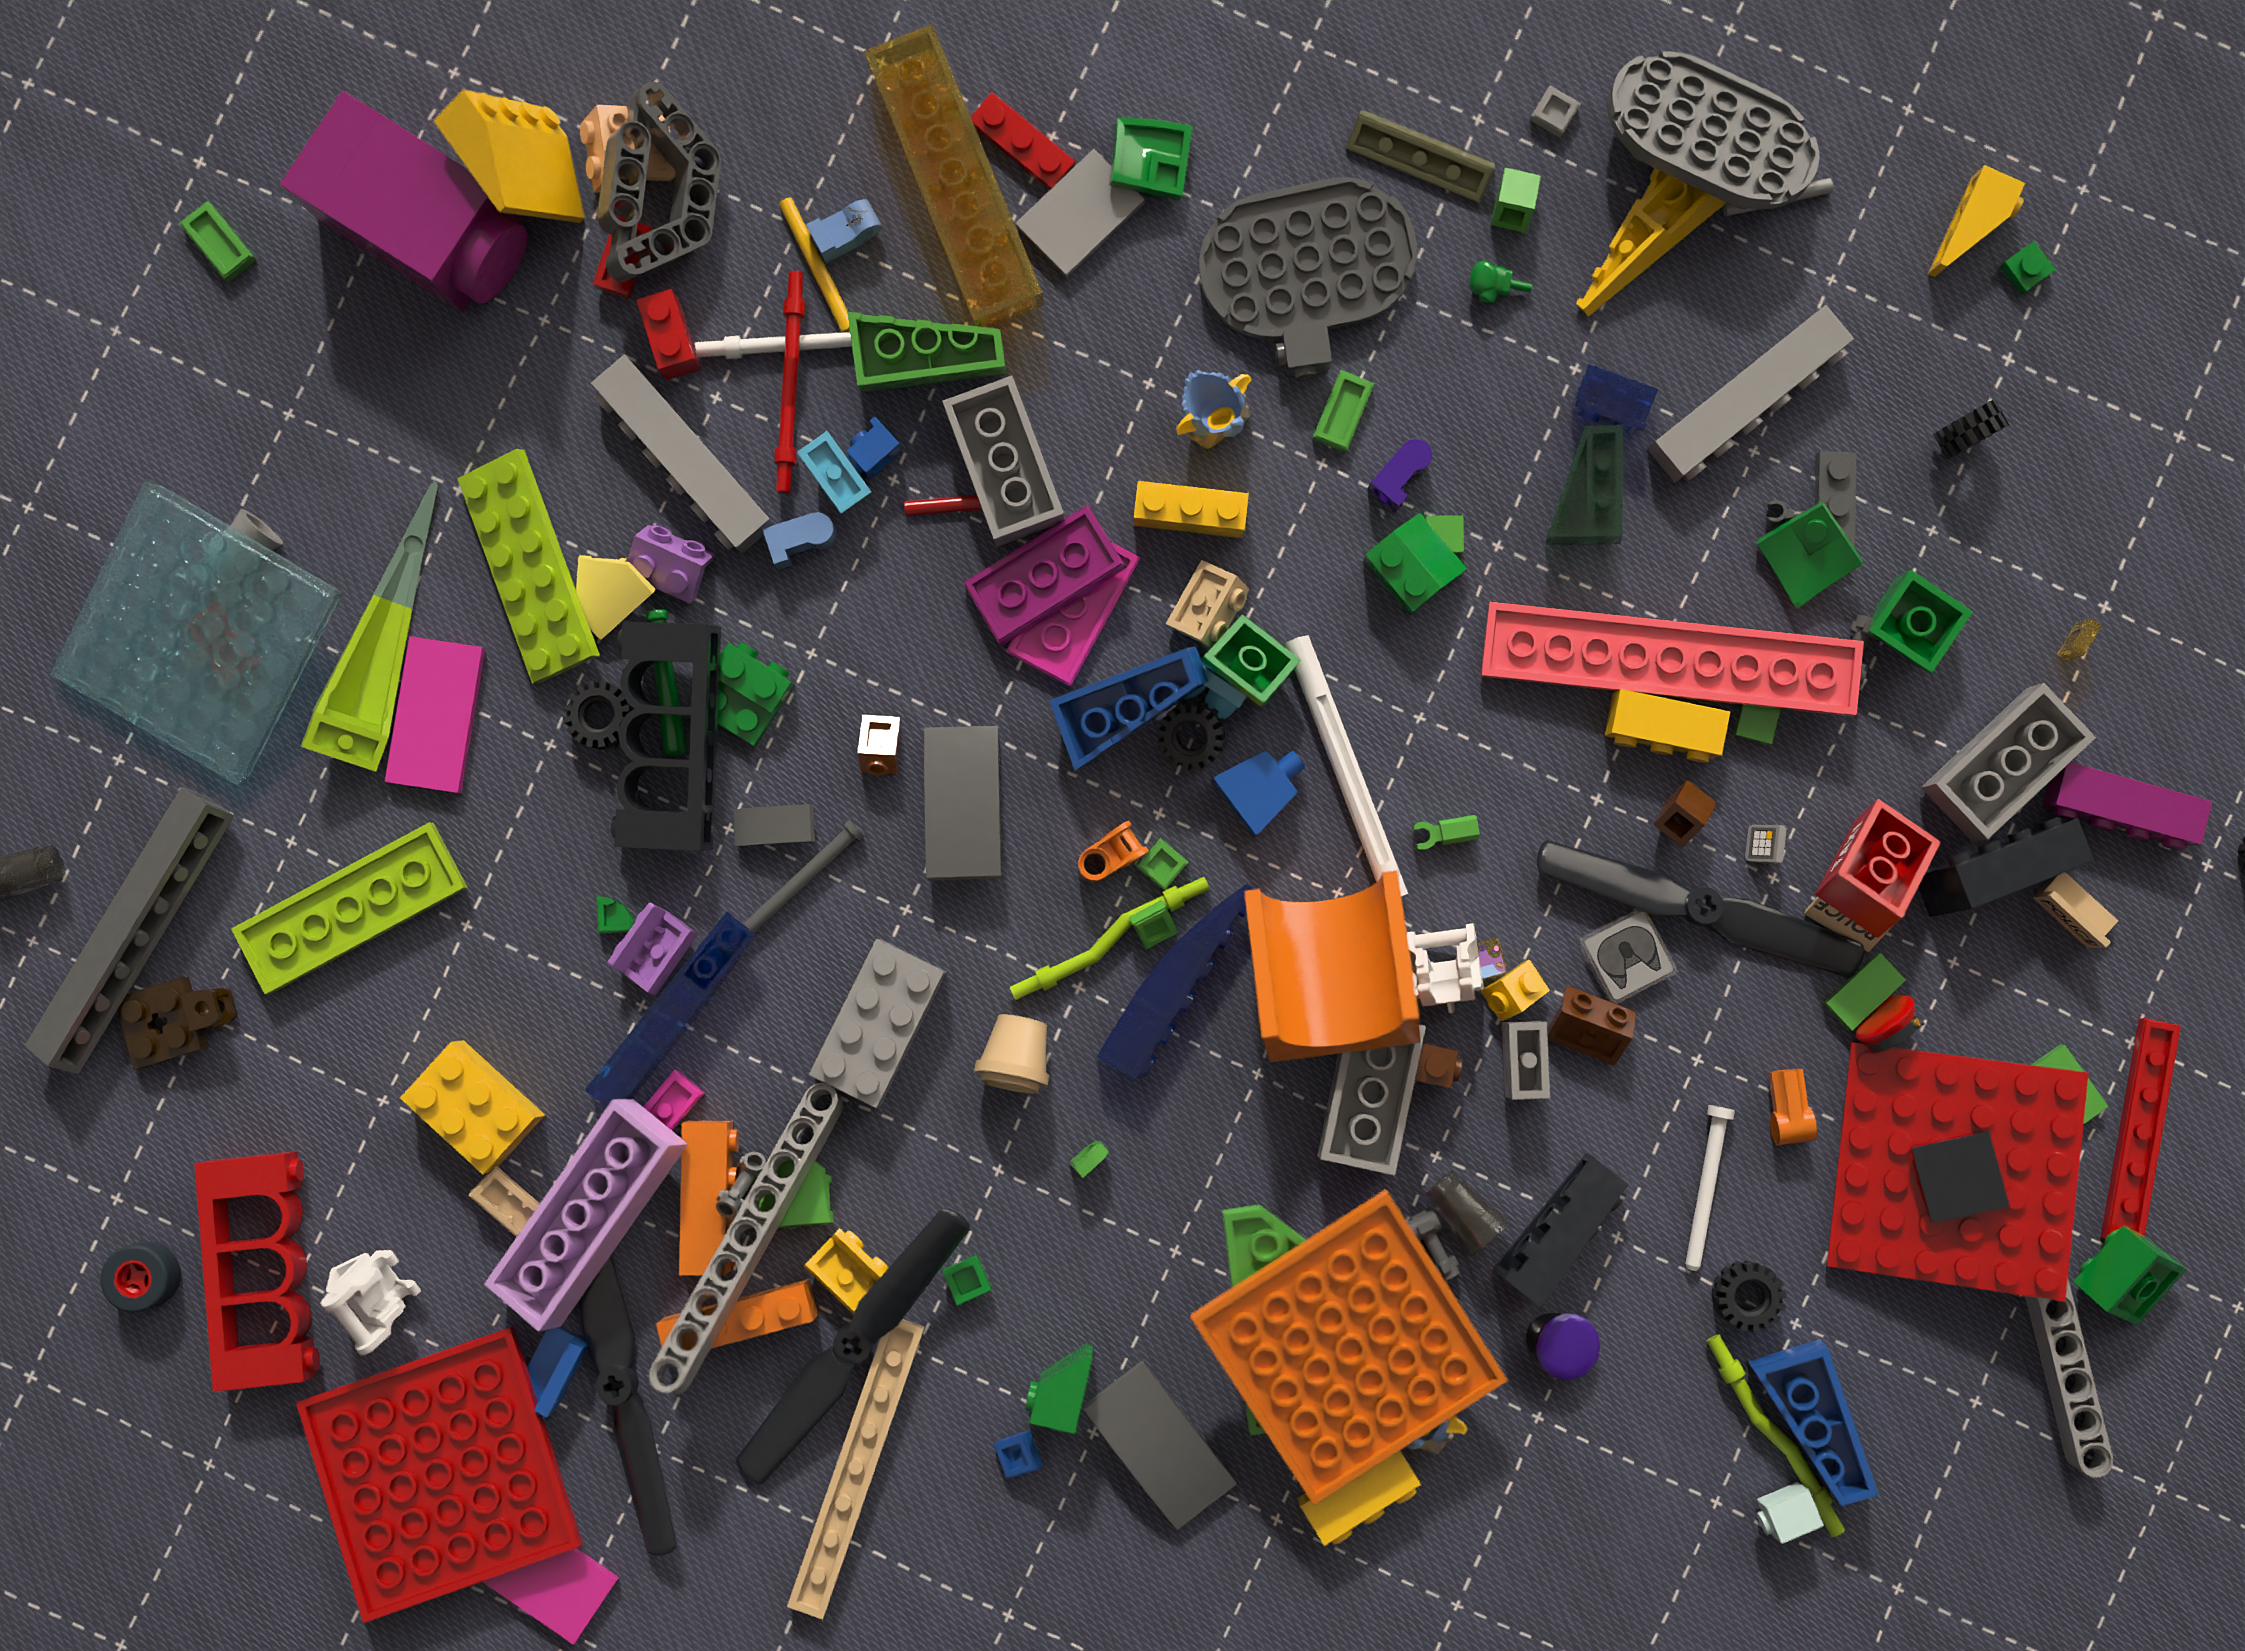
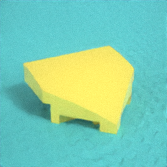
M580 555L578 557L576 592L590 630L601 640L656 589L630 562H627V558L616 560Z

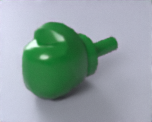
M1479 261L1471 270L1469 290L1479 296V301L1494 303L1498 295L1506 297L1510 289L1530 293L1532 284L1512 280L1513 271L1505 270L1503 267L1492 265L1488 261Z

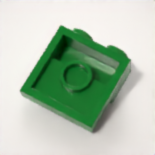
M742 642L739 643L737 648L728 643L720 655L718 724L756 747L795 685L787 679L790 672L773 661H771L768 667L756 660L759 653Z

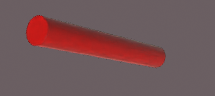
M977 495L904 501L906 516L982 510Z

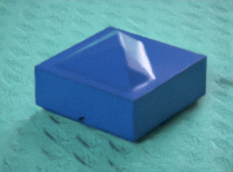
M1030 1430L999 1439L993 1444L1006 1479L1039 1470L1044 1466Z

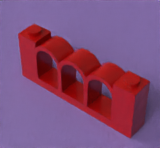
M298 1151L194 1163L213 1392L299 1383L317 1376L316 1370L320 1366L319 1350L316 1347L314 1348V1338L304 1339L310 1329L311 1311L305 1299L300 1294L294 1292L301 1285L306 1275L307 1260L301 1247L295 1241L289 1239L298 1230L302 1222L303 1213L300 1199L292 1191L301 1188L300 1182L304 1178V1165L302 1160L298 1159ZM265 1195L274 1199L280 1206L282 1221L278 1231L273 1236L230 1241L227 1198ZM268 1248L282 1256L287 1269L286 1277L279 1288L235 1293L231 1251ZM270 1301L282 1305L287 1310L291 1320V1327L285 1340L239 1346L236 1304Z

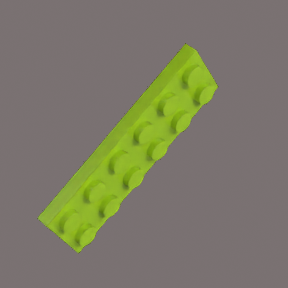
M515 449L457 478L531 682L542 683L600 656L525 450Z
M429 822L231 928L264 994L269 995L464 891L468 887L435 824Z

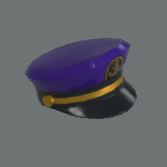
M1570 1313L1544 1314L1534 1319L1527 1330L1526 1342L1530 1353L1540 1363L1542 1369L1554 1378L1564 1380L1580 1378L1591 1371L1598 1360L1600 1351L1598 1333L1590 1322L1579 1315Z

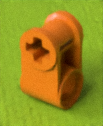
M1129 820L1107 833L1100 841L1080 855L1078 872L1085 881L1090 883L1100 882L1149 852L1147 846L1142 847L1130 829L1132 824ZM1120 838L1124 840V842L1126 843L1131 852L1128 851V849L1126 848V846ZM1091 855L1101 857L1105 863L1104 871L1098 875L1089 874L1084 868V861L1087 857Z

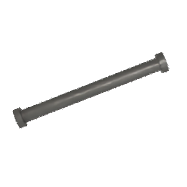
M851 820L844 824L846 828L728 938L723 936L718 941L729 955L735 957L739 953L738 948L856 838L860 840L865 836Z

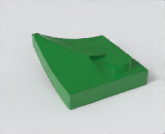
M1117 118L1114 126V144L1109 185L1179 201L1183 196L1193 126L1154 119Z
M1823 501L1757 540L1758 547L1772 566L1796 609L1840 578L1863 565V559Z

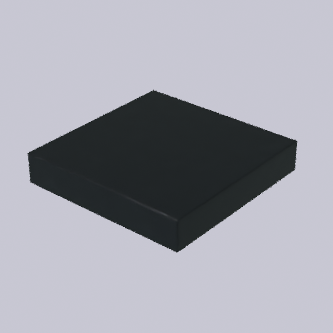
M1989 1131L1910 1147L1931 1223L2010 1207Z

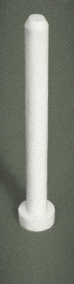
M1708 1105L1707 1115L1712 1116L1685 1262L1687 1269L1697 1271L1701 1266L1727 1119L1733 1120L1735 1110Z

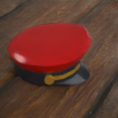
M1898 994L1888 997L1860 1023L1856 1031V1037L1865 1043L1872 1053H1879L1903 1042L1919 1027L1925 1025V1023L1919 1021L1915 1015L1913 998Z

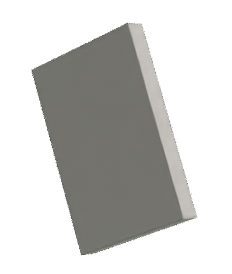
M1095 149L1087 154L1015 223L1016 228L1065 278L1071 275L1145 204V200L1136 191L1109 185L1111 165Z

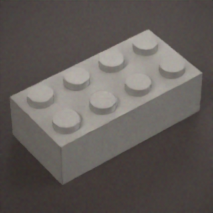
M1013 376L943 400L947 417L996 547L1053 527L1065 519Z
M2045 683L2026 688L1921 788L1972 842L1986 840L2096 737Z
M876 939L809 1075L875 1108L881 1106L947 972L881 939Z
M1420 1025L1421 1043L1338 1054L1317 1156L1320 1159L1395 1175L1426 1026Z

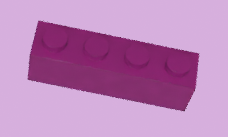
M2070 762L2048 782L2042 807L2055 810L2054 816H2060L2061 819L2073 820L2078 817L2091 820L2090 826L2097 829L2113 831L2114 827L2127 830V837L2143 841H2149L2150 837L2163 840V847L2185 851L2186 846L2202 845L2212 801Z

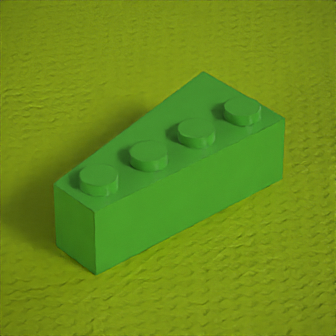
M847 311L857 386L862 393L1007 374L1000 329L961 324L949 325L933 323L927 320L897 319L883 315H862L861 313Z

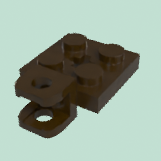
M180 977L129 993L125 996L117 1010L133 1070L143 1069L207 1049L208 1045L204 1030L228 1024L237 1017V1010L230 989L215 988L193 992L189 977ZM217 1000L223 1001L225 1005L222 1013L220 1012ZM157 1015L160 1018L167 1019V1025H164L162 1029L163 1033L156 1029L155 1020Z

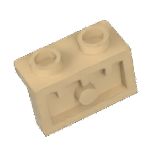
M1201 560L1166 625L1172 630L1200 642L1210 650L1228 631L1229 625L1237 611H1240L1245 605L1249 588L1238 576Z

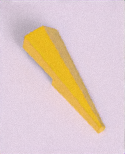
M1654 169L1650 175V185L1643 197L1636 199L1609 246L1610 253L1601 268H1596L1592 275L1594 281L1584 298H1579L1576 302L1578 307L1589 317L1727 202L1658 169Z

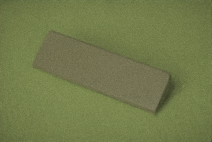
M1364 110L1360 111L1345 148L1480 203L1495 168V164Z

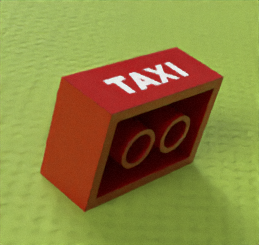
M1877 799L1852 824L1814 895L1876 938H1879L1903 917L1941 841L1880 799Z

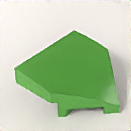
M816 1160L778 1228L791 1230L802 1226L834 1223L833 1211L830 1210L829 1184L832 1183V1176L827 1175L825 1168ZM793 1161L782 1163L778 1169L779 1178L790 1177L795 1170V1163ZM769 1194L761 1199L759 1203L761 1212H769L774 1208L776 1204L775 1195Z

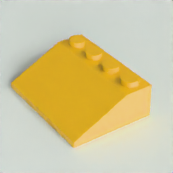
M462 90L433 120L499 212L581 223L585 219L568 138L559 126L560 119L550 108L532 105L527 102L513 101L505 97L499 98L485 93Z

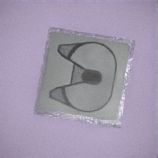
M1635 909L1576 939L1607 1000L1614 1004H1618L1679 972L1649 913L1640 909Z

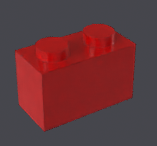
M669 289L636 300L658 370L664 378L670 380L701 370L681 303L673 290Z

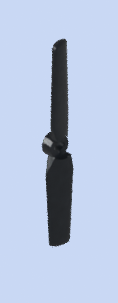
M1545 840L1539 848L1537 867L1540 872L1656 916H1684L1693 925H1706V927L1731 944L1847 977H1852L1862 963L1864 946L1861 942L1753 900L1722 898L1717 891L1707 887L1691 891L1666 874L1550 840ZM1705 898V904L1711 908V911L1700 915V908L1695 906V902Z
M941 1209L861 1298L852 1321L844 1324L838 1330L833 1346L807 1362L736 1459L737 1465L748 1479L756 1484H764L843 1396L854 1364L865 1360L873 1343L900 1324L969 1232L971 1226L962 1215L950 1209ZM855 1336L860 1339L859 1347L855 1346L851 1350L846 1347L847 1338L851 1340Z
M610 1255L578 1301L586 1344L588 1345L587 1349L600 1372L596 1382V1391L604 1403L611 1405L612 1429L646 1550L650 1555L662 1556L673 1552L677 1544L651 1420L639 1393H637L639 1387L638 1377L631 1368V1366L635 1365V1334L612 1256ZM622 1380L624 1387L620 1390L612 1389L611 1382Z

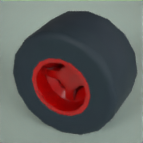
M142 1241L119 1248L107 1258L101 1270L100 1284L105 1298L112 1306L124 1312L139 1313L164 1304L174 1295L180 1283L181 1270L177 1257L168 1247L158 1242Z

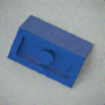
M561 1327L545 1331L527 1366L538 1400L534 1411L547 1418L557 1410L588 1350L586 1340Z

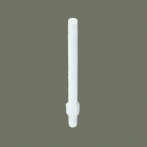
M850 332L800 335L799 350L852 347ZM728 336L724 337V341L696 342L697 357L726 355L727 359L742 358V354L783 352L785 350V336L754 339Z

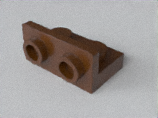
M1567 986L1563 992L1561 1006L1547 1028V1039L1615 1066L1633 1038L1636 1013L1623 1006Z

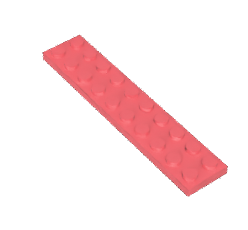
M1489 602L1480 677L1609 691L1624 689L1656 696L1853 717L1857 715L1864 641Z

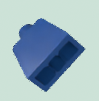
M1266 750L1218 774L1213 778L1212 782L1253 837H1255L1298 793L1290 780L1306 767L1293 750L1277 762Z

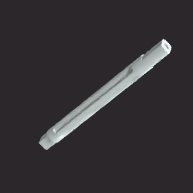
M1309 635L1295 638L1285 643L1286 649L1301 660L1295 668L1296 675L1375 880L1377 882L1381 878L1382 872L1397 870L1401 896L1408 894Z

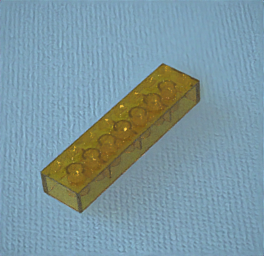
M933 24L865 50L864 54L868 68L973 325L989 328L1044 306L1042 290Z

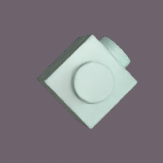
M1799 1482L1757 1499L1761 1509L1757 1513V1518L1766 1535L1771 1534L1780 1543L1787 1542L1824 1526L1809 1490Z

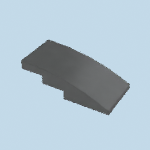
M998 726L924 728V810L927 881L1001 879Z
M1143 1360L1082 1406L1106 1441L1176 1530L1180 1529L1237 1485L1232 1474L1214 1454L1208 1442L1191 1423L1184 1410Z

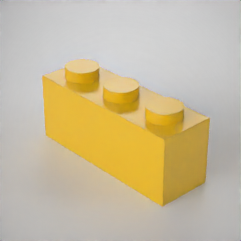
M1138 481L1133 526L1243 538L1249 493Z
M1619 689L1612 694L1604 736L1615 738L1614 744L1619 746L1636 748L1637 743L1651 746L1650 751L1653 753L1672 755L1673 751L1687 753L1686 759L1709 763L1710 758L1713 759L1722 755L1730 711Z
M1399 1450L1315 1505L1306 1493L1297 1499L1301 1509L1325 1546L1331 1541L1333 1544L1344 1541L1352 1534L1351 1529L1363 1521L1365 1524L1374 1522L1384 1514L1383 1508L1396 1501L1397 1504L1407 1501L1416 1494L1415 1488L1421 1484Z

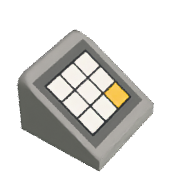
M1784 825L1749 826L1745 860L1770 865L1781 863L1784 856L1787 828Z

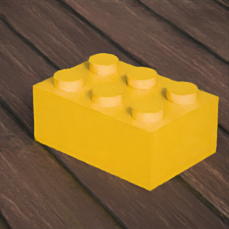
M464 1040L450 1042L400 1097L405 1104L482 1174L489 1173L495 1166L499 1167L545 1116L541 1110Z

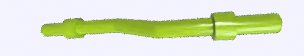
M1205 877L1199 878L1178 889L1176 886H1173L1163 891V896L1122 914L1090 950L1050 968L1047 965L1035 971L1036 975L1010 986L1015 1000L1041 988L1046 991L1058 985L1056 981L1099 962L1123 934L1133 926L1129 918L1130 916L1160 900L1163 901L1167 910L1170 909L1172 912L1185 906V901L1209 891L1210 888Z
M1720 1334L1707 1339L1706 1342L1720 1365L1719 1373L1726 1384L1730 1383L1752 1424L1786 1455L1801 1484L1809 1490L1817 1511L1831 1537L1842 1534L1845 1529L1831 1506L1833 1500L1827 1489L1819 1485L1799 1447L1764 1414L1743 1377L1746 1373L1739 1360L1733 1359Z

